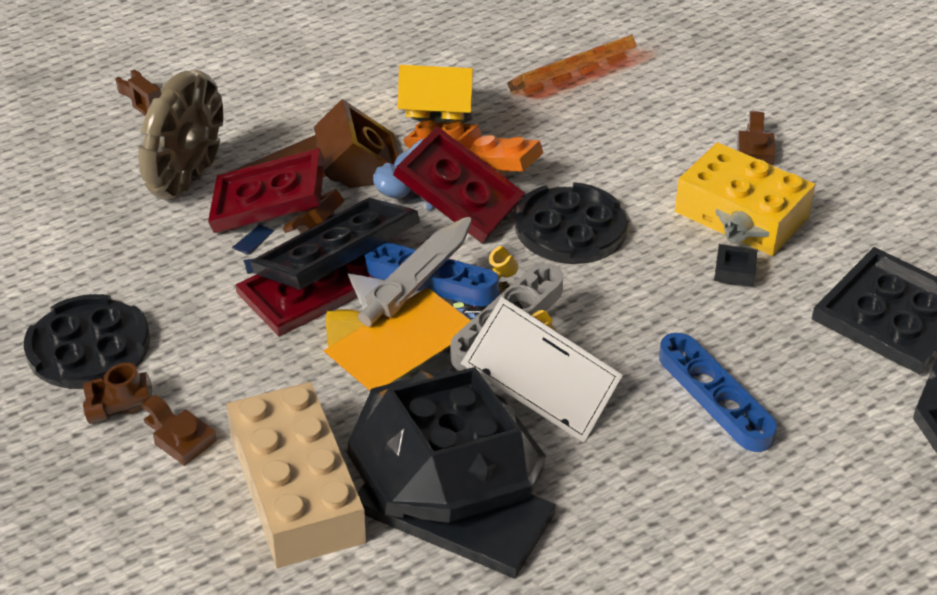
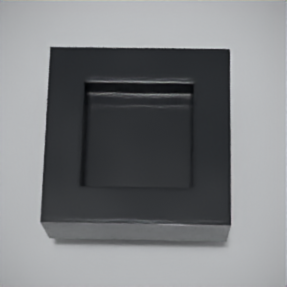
M719 244L714 281L753 286L758 249Z

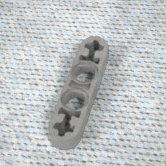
M542 263L526 271L452 338V365L457 370L468 369L460 363L501 297L511 303L526 302L530 304V307L522 309L529 315L539 310H548L563 293L564 274L561 269L552 264Z

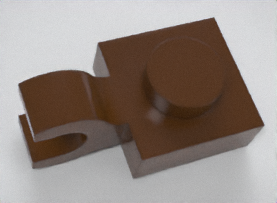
M137 70L130 71L131 78L128 81L123 80L121 77H116L118 92L129 97L132 100V106L144 116H146L153 99L160 98L162 95L160 88L144 78Z
M750 109L747 131H738L737 151L774 165V133L764 132V110Z
M337 189L322 194L320 206L299 212L292 218V221L285 224L283 231L286 234L297 229L301 234L335 216L334 211L345 200Z
M153 395L141 404L142 408L150 413V415L144 418V423L156 431L153 433L155 445L184 466L217 441L216 431L187 409L175 416L168 404L157 395Z

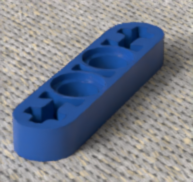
M383 243L365 253L369 275L386 280L416 250L393 243ZM448 259L417 289L421 291L428 287L438 296L472 306H487L500 296L499 279L496 272L453 259Z
M675 332L663 337L660 342L659 361L719 425L746 450L762 452L772 447L777 430L774 418L694 338L684 333ZM706 374L712 377L713 381L702 383L695 380L692 376ZM732 400L739 404L740 407L737 409H726L720 406L718 402Z

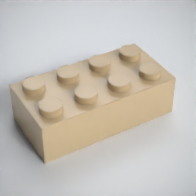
M312 382L226 403L231 439L276 568L365 544L364 508Z

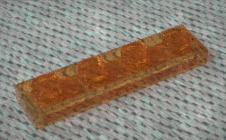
M633 34L521 74L508 81L507 85L512 94L524 91L525 95L529 96L544 90L543 83L552 80L553 85L556 86L573 79L571 73L580 70L583 76L600 69V62L607 60L609 66L627 59L626 52L636 48L637 44Z

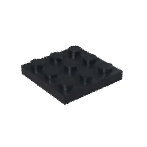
M873 247L814 307L811 319L920 375L937 356V276Z

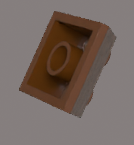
M341 99L314 126L317 140L316 146L320 148L325 158L324 174L330 180L339 181L349 188L375 185L373 174H375L377 167H382L385 163L394 165L397 157L400 155L394 133L344 99Z

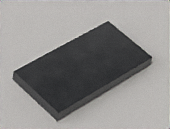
M368 197L254 258L251 261L253 272L256 275L302 289L419 224L418 210Z
M365 483L358 491L365 516L513 579L516 578L551 522L556 509L555 503L531 494L529 499L446 523L423 520L407 514L403 518L385 516Z

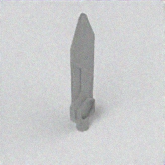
M465 217L436 231L384 282L379 283L365 296L368 306L359 313V320L369 327L382 314L392 317L406 303L405 301L464 244L472 223L471 218Z

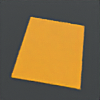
M426 287L405 301L406 303L392 317L382 314L371 326H362L329 346L323 352L371 391L372 388L391 384L449 347L452 338L471 320Z

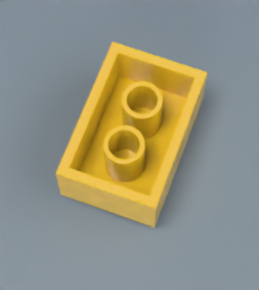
M399 65L397 109L405 110V117L429 118L430 112H442L441 119L464 120L465 113L472 114L473 68Z

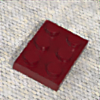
M438 126L397 165L393 173L394 177L454 223L465 217H470L472 223L468 233L480 243H483L525 194L524 191Z
M320 148L217 175L208 218V224L212 231L217 233L228 229L235 230L251 223L263 220L270 221L278 216L297 211L304 212L313 207L320 206L325 158Z

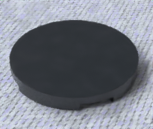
M573 182V187L549 189L547 185H544L526 194L516 208L515 231L520 242L528 250L542 258L559 263L585 264L599 261L616 252L626 239L628 221L620 207L621 202L613 195L592 185Z
M104 294L80 295L52 305L50 307L51 312L43 316L35 325L29 326L24 337V351L32 372L41 380L51 385L68 389H83L84 382L104 378L106 372L111 367L120 363H132L137 367L146 356L150 345L149 326L143 312L137 306H129L112 300L111 295Z

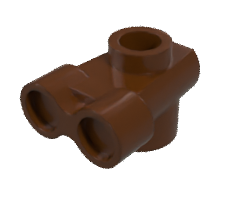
M120 363L111 367L106 372L104 378L84 382V414L87 422L92 424L110 419V415L122 411L129 414L141 411L143 409L141 404L153 396L152 383L148 373H139L137 367L132 363Z

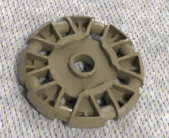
M185 70L171 77L161 87L162 95L160 98L153 99L142 125L141 132L145 134L143 145H139L138 150L140 174L142 179L146 181L145 184L150 193L162 200H174L183 191L187 192L190 187L191 175L198 178L202 176L201 172L213 163L220 144L218 132L219 127L223 126L224 119L222 96L217 92L218 86L208 74L199 70Z

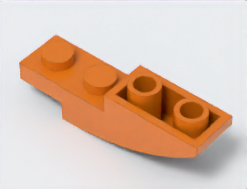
M425 120L415 126V130L403 139L405 146L411 148L413 144L421 139H425L438 126L504 177L510 171L524 172L544 153L540 140H526L523 137L508 139L495 138L493 135L482 136L478 124H463L461 121L438 123L434 120Z

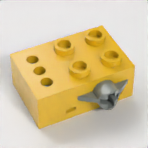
M716 142L679 177L674 212L726 235L727 240L731 243L742 242L770 256H774L809 218L816 184L796 174L772 166L763 160L756 159Z

